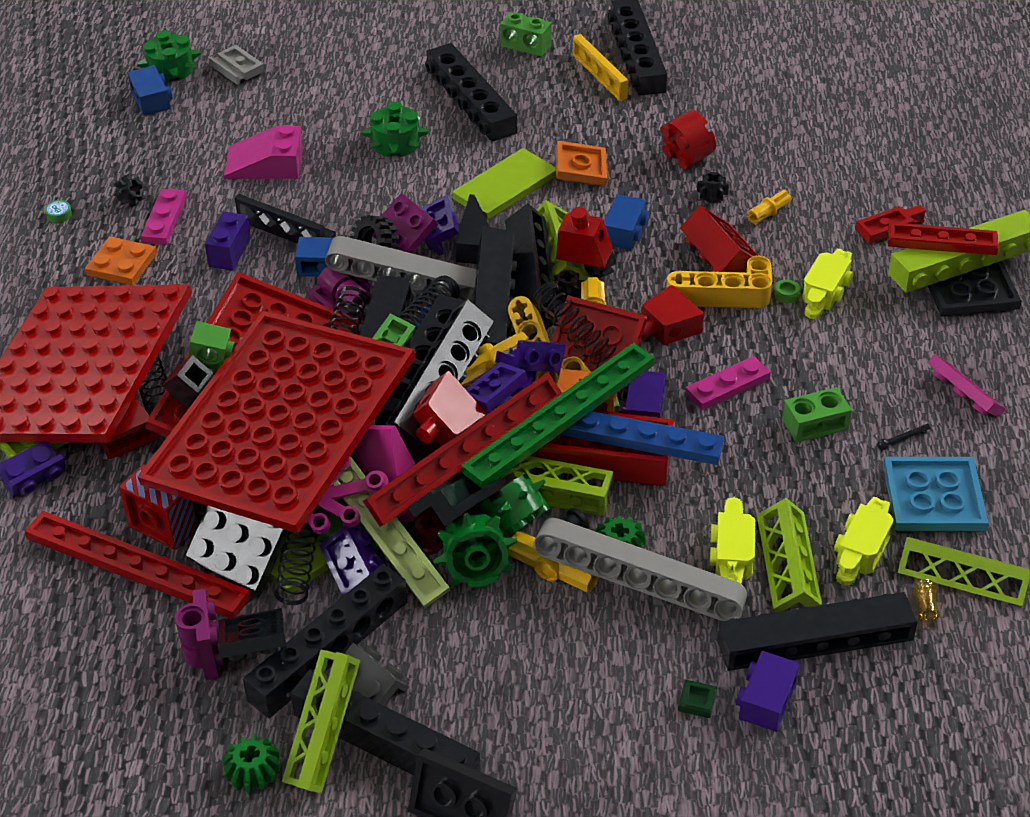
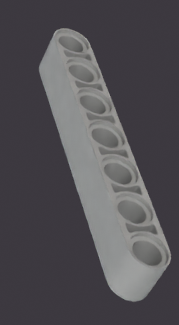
M337 236L331 241L325 258V264L333 271L376 282L378 275L411 278L412 291L420 293L437 277L449 276L459 285L460 293L457 299L469 300L473 303L476 269L345 236ZM445 281L436 282L448 286L455 297V289L450 283ZM435 285V287L442 289L448 297H451L447 288ZM436 290L438 295H444L441 291Z
M549 518L544 521L534 541L536 552L547 559L721 621H727L732 618L739 619L742 616L747 599L746 588L742 584L558 518Z

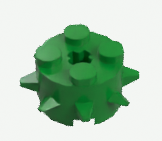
M168 30L157 32L155 37L143 45L144 50L142 52L145 54V58L137 62V65L142 68L155 65L158 73H163L166 82H169V79L178 77L182 80L192 73L193 68H196L193 60L200 56L201 53L191 49L187 36L170 34Z
M390 102L387 107L370 114V127L362 130V135L371 138L372 143L369 147H373L381 155L389 157V154H401V156H406L413 153L419 147L420 137L429 134V130L419 126L421 118L418 117L417 112L402 106L400 102Z
M525 473L501 488L491 498L484 500L477 506V509L481 514H486L492 518L494 516L500 517L499 527L504 538H507L550 508L539 492L546 481L541 480L533 483L528 474Z
M465 513L462 518L447 525L445 530L438 532V536L443 541L444 554L434 559L433 562L434 564L447 566L452 576L451 585L457 586L465 582L469 587L486 588L487 585L499 578L498 575L501 572H511L513 567L508 562V548L517 543V538H504L499 527L500 517L494 516L492 518L486 514L469 515Z

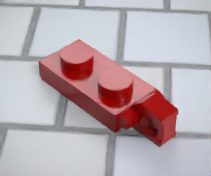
M921 205L909 209H902L898 206L857 221L855 230L868 244L888 238L889 222L917 225L923 223L926 210Z

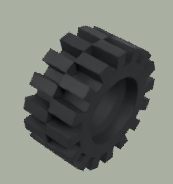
M363 216L360 217L361 220L355 222L357 227H352L351 231L354 232V236H350V238L372 243L373 233L376 232V245L398 249L399 244H396L395 240L399 239V235L394 234L398 229L396 226H392L394 222L388 220L387 217Z

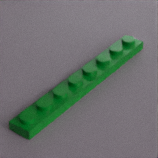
M632 343L462 464V474L481 489L492 484L653 367L655 357L635 343Z

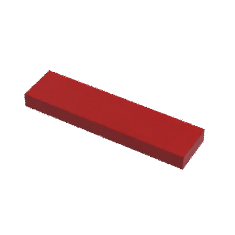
M889 222L888 247L997 255L999 250L998 231Z

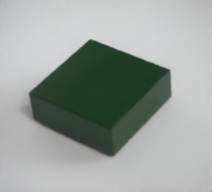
M685 679L678 711L711 718L718 686Z

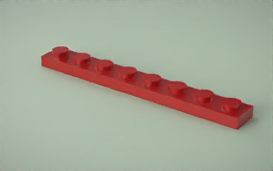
M549 372L545 373L363 500V503L379 527L385 525L430 490L438 487L461 471L462 464L561 395L562 392Z
M42 511L25 530L26 538L30 541L189 603H193L192 590L206 589L208 601L214 600L216 613L228 618L238 616L251 598L249 589Z

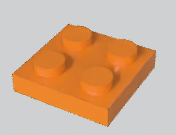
M557 140L555 148L556 179L606 186L608 179L606 148Z
M109 236L85 267L86 275L134 286L156 256V246Z

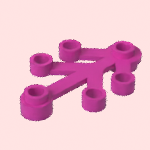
M348 458L317 506L341 519L345 526L354 527L358 525L361 519L358 510L354 506L345 507L336 502L335 499L364 492L372 495L389 483V480L382 471H372L366 475L365 479L333 486L341 473L349 469L351 461ZM374 479H381L377 485H371ZM311 513L305 522L316 534H325L330 529V522L323 513ZM349 513L355 514L352 520L345 519ZM319 520L325 521L323 526L315 527L316 522Z

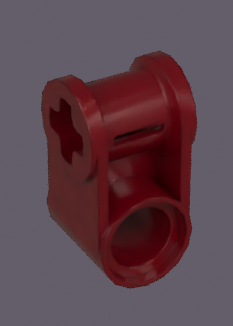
M432 507L421 513L415 522V529L418 532L415 542L425 555H433L441 550L443 541L438 536V532L445 530L447 527L444 526Z

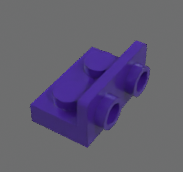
M448 194L421 208L438 222L424 241L430 250L434 249L439 256L444 254L442 242L459 234L453 200Z
M519 340L517 348L510 347L509 352L497 351L495 362H502L528 371L560 372L565 344Z
M499 362L466 390L489 413L526 383L528 378L525 370Z
M39 442L0 463V481L13 498L20 494L27 495L45 480L53 481L60 477L65 470V458L62 454L57 455L49 442Z
M344 525L319 545L343 596L383 564L371 545L370 535L359 527H347Z

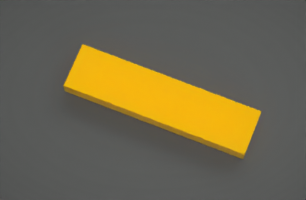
M581 34L573 36V56L619 101L628 99V79Z

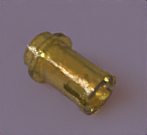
M929 579L917 581L912 589V594L917 599L918 616L922 621H928L927 610L930 611L931 621L938 619L940 616L936 601L938 588Z

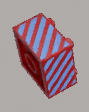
M142 464L119 486L128 526L176 550L198 528L194 503L191 500L140 485L137 477L146 466Z

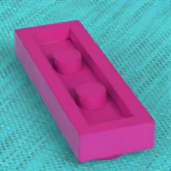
M161 188L142 232V243L168 244L186 201V190Z
M934 354L927 362L935 369L933 374L944 383L952 382L955 385L952 390L964 399L970 397L974 400L975 403L972 406L983 415L987 416L988 413L999 417L1005 411V407L945 359Z
M752 356L687 386L685 394L702 411L769 380L771 372L755 356Z

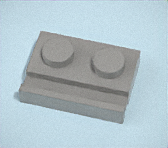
M237 45L217 53L215 58L209 57L210 66L237 85L240 84L242 79L246 81L264 72L263 63Z

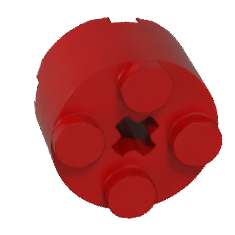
M690 110L660 127L664 141L662 146L664 154L669 158L675 157L680 167L684 170L708 157L716 150L713 131L708 132L705 124L708 123L699 112Z

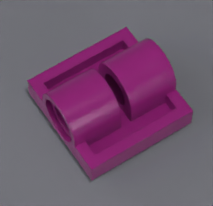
M402 193L399 194L381 216L394 222L392 226H396L398 229L394 234L399 235V239L395 240V243L399 245L398 249H393L412 254L438 224L435 219ZM374 232L372 237L377 240V234Z
M327 267L319 275L318 285L307 290L308 299L334 309L340 289L346 286H354L365 292L368 298L366 304H370V289L372 285L364 278L336 272ZM346 290L341 293V295L355 294L364 300V297L354 290ZM355 296L342 297L343 301L354 302L358 305L363 304ZM341 305L338 306L339 309H345ZM341 311V313H344L346 315L352 316L354 318L357 317V315H355L352 312Z
M206 589L192 590L193 603L182 606L175 614V622L186 664L193 668H203L206 680L219 678L218 666L223 665V658L220 659L217 646L219 622H212V620H217L214 600L208 601Z

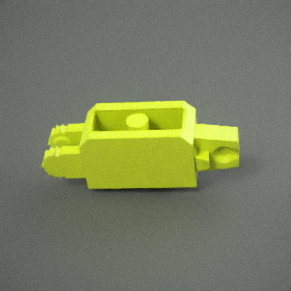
M837 249L833 254L825 252L818 255L804 278L802 299L807 303L804 314L809 319L819 318L825 309L830 311L835 302L840 303L844 293V286L849 287L853 278V272L850 271L851 252Z
M735 497L727 498L725 500L724 512H718L717 524H711L710 542L716 543V548H710L709 566H715L716 575L742 584L743 580L753 576L755 518L750 514H743L741 499Z
M873 497L867 505L860 504L855 514L850 513L844 529L846 533L845 535L839 534L834 546V551L838 552L836 564L839 567L836 579L842 586L852 585L859 573L866 575L874 572L890 540V530L894 521L888 513L890 502Z

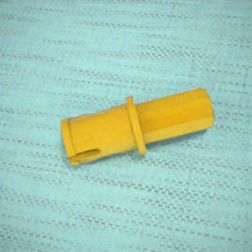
M782 190L771 198L766 197L762 199L759 205L747 211V219L757 225L771 215L775 216L780 208L791 201V196L788 194V191Z

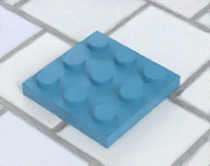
M884 457L883 467L895 531H987L989 523L974 457Z

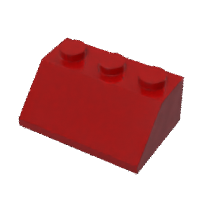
M701 205L696 208L680 227L686 235L684 240L691 247L699 250L697 255L704 262L713 266L711 268L712 272L746 273L748 259L753 256H759L729 222Z

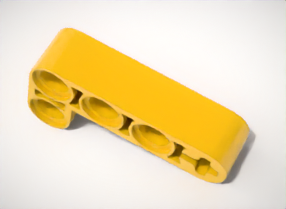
M764 256L750 257L747 261L746 273L674 271L667 276L666 288L673 285L697 307L763 308L770 303L771 262Z
M518 296L512 299L508 306V313L516 334L524 332L529 338L531 334L537 332L535 338L529 341L550 342L541 315L534 304L525 296ZM523 312H525V315H526V317L528 318V320H524V319L522 318V317H524V313H523ZM572 356L563 359L561 369H581V371L591 372L578 357ZM536 371V379L547 372ZM549 372L557 385L560 372Z

